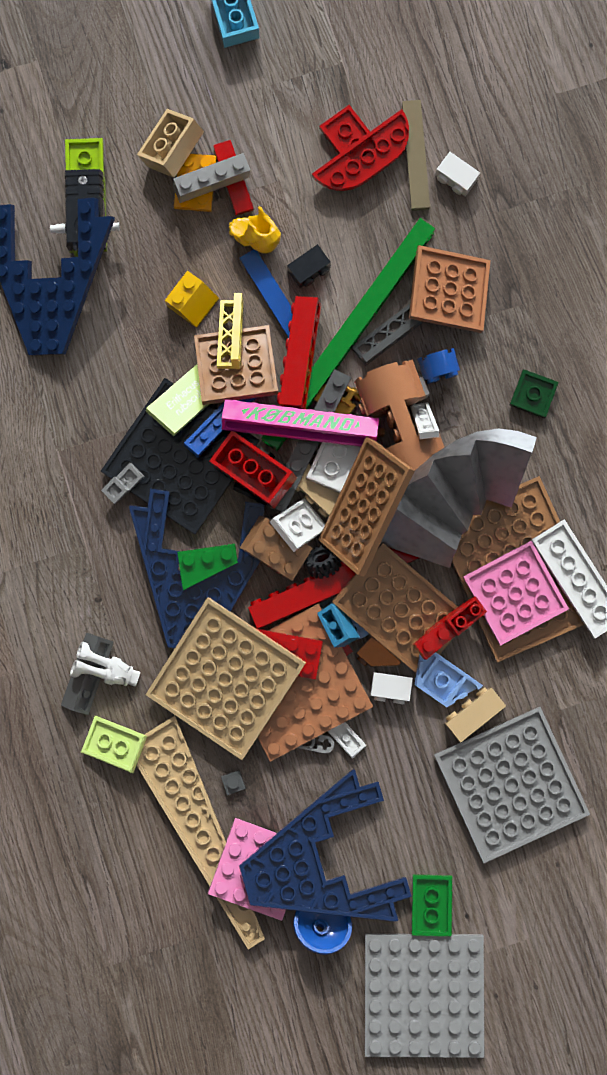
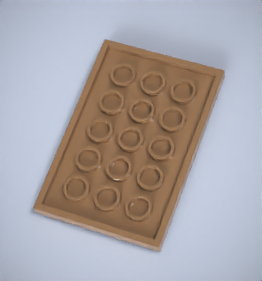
M368 437L363 442L318 539L358 576L363 577L370 567L415 472L406 463Z
M384 543L378 547L365 576L355 574L332 601L415 673L417 672L419 652L413 646V643L421 638L425 631L458 607ZM451 640L447 642L443 647H441L436 653L440 655V653L446 648V646L451 642Z

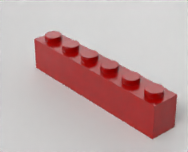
M296 296L295 303H292L291 306L293 316L292 321H289L288 325L290 335L286 339L287 354L283 358L284 374L280 376L281 392H278L277 402L282 407L306 409L322 306L318 297Z

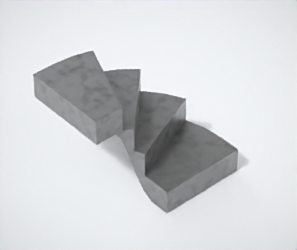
M499 428L479 431L452 442L432 455L415 470L380 544L384 543L389 548L450 568L462 534L468 531L473 515H482L486 500L512 507L537 437L519 431Z

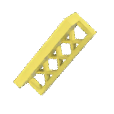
M234 293V300L220 301L217 369H240L243 323L242 293ZM225 307H234L230 315L224 309ZM228 321L233 323V327L229 331L224 328ZM229 337L232 340V344L227 348L223 345V341ZM229 354L231 356V363H222V358Z

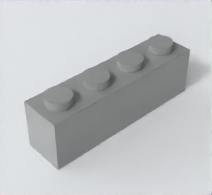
M244 153L174 178L173 188L179 202L182 203L247 179L250 176L251 170Z

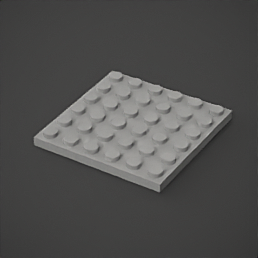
M541 707L530 710L434 754L483 863L590 815Z
M365 934V1057L484 1058L483 934H452V936Z

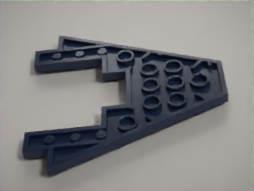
M97 198L78 199V257L61 258V277L32 279V261H15V206L11 204L0 205V283L28 355H64L67 353L115 221L113 216L99 217Z
M150 489L148 508L130 505L129 509L167 647L176 648L208 597L227 610H232L260 561L239 547L238 563L183 590L180 570H178L179 560L177 552L180 551L162 549L169 491ZM245 502L240 546L259 516L264 515L265 504Z
M355 769L350 770L239 865L249 904L253 906L398 921L393 902L412 897L406 877L350 894L345 875L329 880L325 879L315 844L316 842L334 837L329 817L384 801L379 782L360 786Z

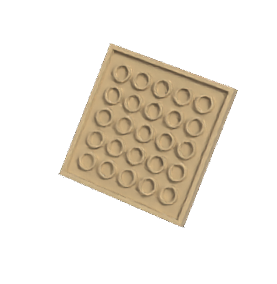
M208 597L147 691L146 696L243 760L306 662Z

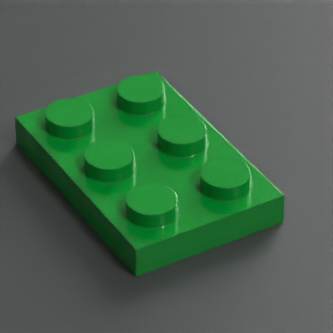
M412 874V935L452 936V875Z

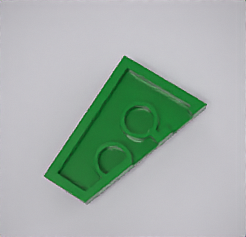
M235 544L177 552L183 590L238 563Z

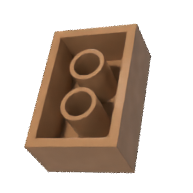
M259 516L240 549L284 578L293 581L313 548L305 544L293 552L272 526L271 520L267 517Z

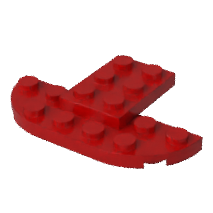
M350 105L319 126V129L338 152V155L313 172L312 177L328 189L347 191L360 187L394 163L404 152L409 138V124L403 110L401 109L372 131H369Z

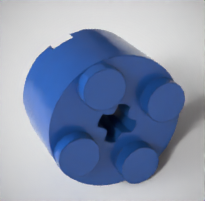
M454 348L449 350L450 353L446 349L426 355L425 360H422V357L417 359L424 381H427V384L438 382L440 380L439 377L442 376L449 379L458 375L460 368Z

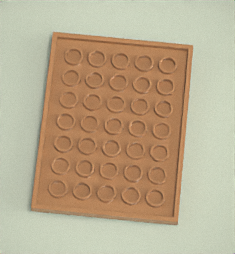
M540 476L520 484L512 507L486 500L482 515H473L469 529L462 534L452 560L468 600L473 598L463 579L464 576L530 542L560 522ZM546 564L548 572L569 609L500 646L484 616L478 619L479 625L496 663L584 625Z

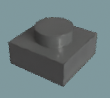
M240 770L221 776L227 795L246 789Z

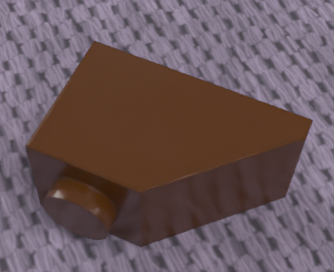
M373 636L356 653L359 656L357 660L364 666L367 664L370 667L398 666L401 663Z

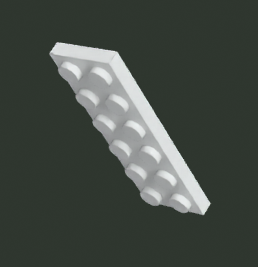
M564 519L531 541L589 633L595 639L607 631V585Z

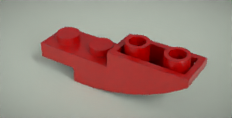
M474 596L425 631V634L413 643V646L421 657L427 660L453 637L459 636L487 611L478 598Z

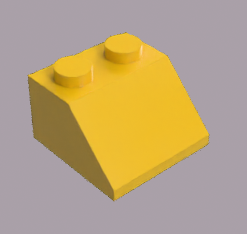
M187 271L167 296L165 303L168 308L197 328L219 297L203 281Z

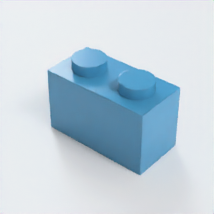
M330 604L317 613L334 647H345L359 638L350 617L335 604Z

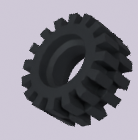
M320 545V548L314 547V551L311 550L305 560L310 576H314L316 579L318 577L323 579V576L328 578L329 574L334 575L335 571L338 572L340 570L339 567L342 566V561L324 545Z

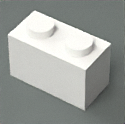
M449 152L438 166L435 176L441 183L451 186L452 190L458 195L466 196L477 182L480 172Z
M374 672L370 696H374V700L385 702L386 698L393 699V703L405 704V701H410L413 678Z

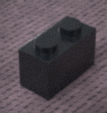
M318 244L287 265L288 273L299 288L310 286L316 277L326 275L330 271L329 268H331L330 260Z

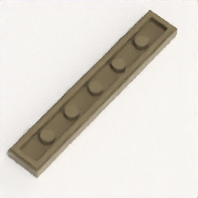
M421 100L402 101V110L409 124L406 157L411 211L430 209Z

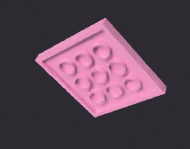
M532 541L463 577L472 596H476L487 612L483 616L499 646L569 609Z
M235 818L208 894L282 921L286 909L249 904L239 865L276 833Z

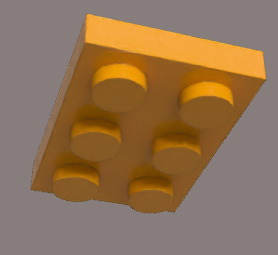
M189 154L178 171L177 177L217 162V157L214 155ZM214 191L182 203L179 202L175 193L174 209L212 212Z

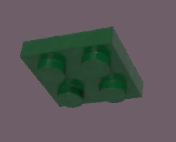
M523 369L509 405L545 419L559 382Z

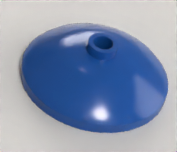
M296 910L293 927L297 939L306 949L316 954L327 955L339 951L346 945L351 936L352 921L350 916ZM318 926L322 928V932L317 930Z

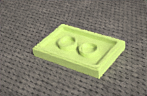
M95 716L81 753L134 773L147 736Z

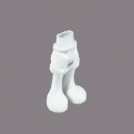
M81 642L77 651V658L97 663L106 667V669H100L75 660L70 672V676L74 678L79 677L81 674H90L104 679L106 684H120L124 686L128 684L136 686L140 676L139 671L133 670L132 666H128L120 658L112 657L109 659L93 653L86 642Z

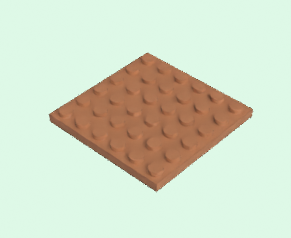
M319 604L268 630L323 641L316 680L297 676L257 737L270 762L374 707L343 648L333 646L317 614L322 610Z

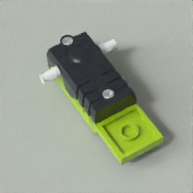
M103 138L65 139L66 222L65 224L50 225V231L56 234L66 233V247L69 253H74L76 257H78V199L97 198L99 217L106 216ZM119 222L113 223L111 231L120 230ZM107 243L103 252H107Z

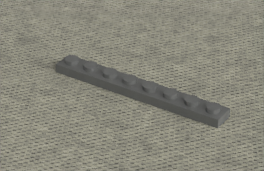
M334 369L314 410L335 413L351 381V377ZM299 439L286 465V468L291 470L297 479L275 510L282 513L287 509L320 442Z

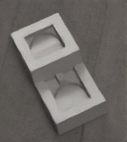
M129 463L101 491L116 504L145 476L132 463Z

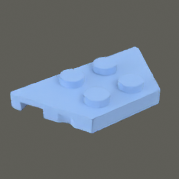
M435 652L427 660H424L419 654L414 685L445 707L454 704L456 700L468 696V693L483 686Z

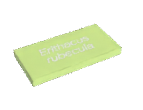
M198 365L194 366L146 408V412L173 436L210 405L202 404Z

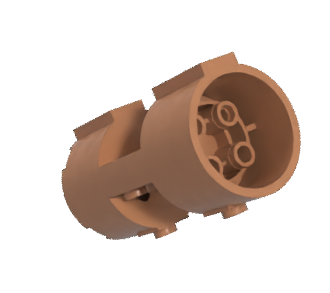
M412 359L402 362L403 365L398 366V363L394 362L367 372L364 379L358 377L354 383L361 399V404H358L361 414L373 418L387 416L388 426L394 430L393 440L395 445L386 449L416 470L432 455L445 447L440 434L439 437L419 439V436L416 434L407 408L425 399L426 395Z

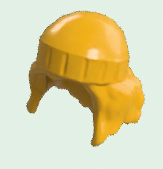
M260 206L258 207V215L233 219L229 223V235L233 236L243 246H251L260 253L272 252L280 242L281 232Z

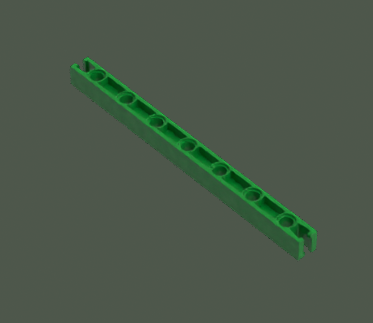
M419 218L313 365L306 410L309 409L324 384H327L334 369L337 370L414 263L417 247L419 245L426 246L434 235L435 228L423 219ZM263 435L261 439L262 442L278 452L287 438Z

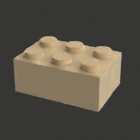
M166 109L137 155L147 167L174 178L204 131L195 119Z

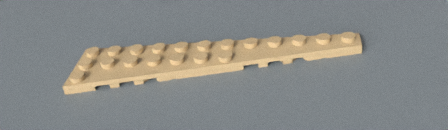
M175 715L145 734L147 738L137 762V767L210 886L226 844V839ZM216 897L248 950L265 939L255 911Z

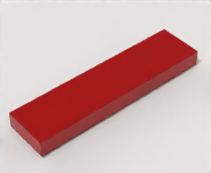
M231 140L213 145L218 162L236 156ZM244 180L226 186L236 216L254 210Z

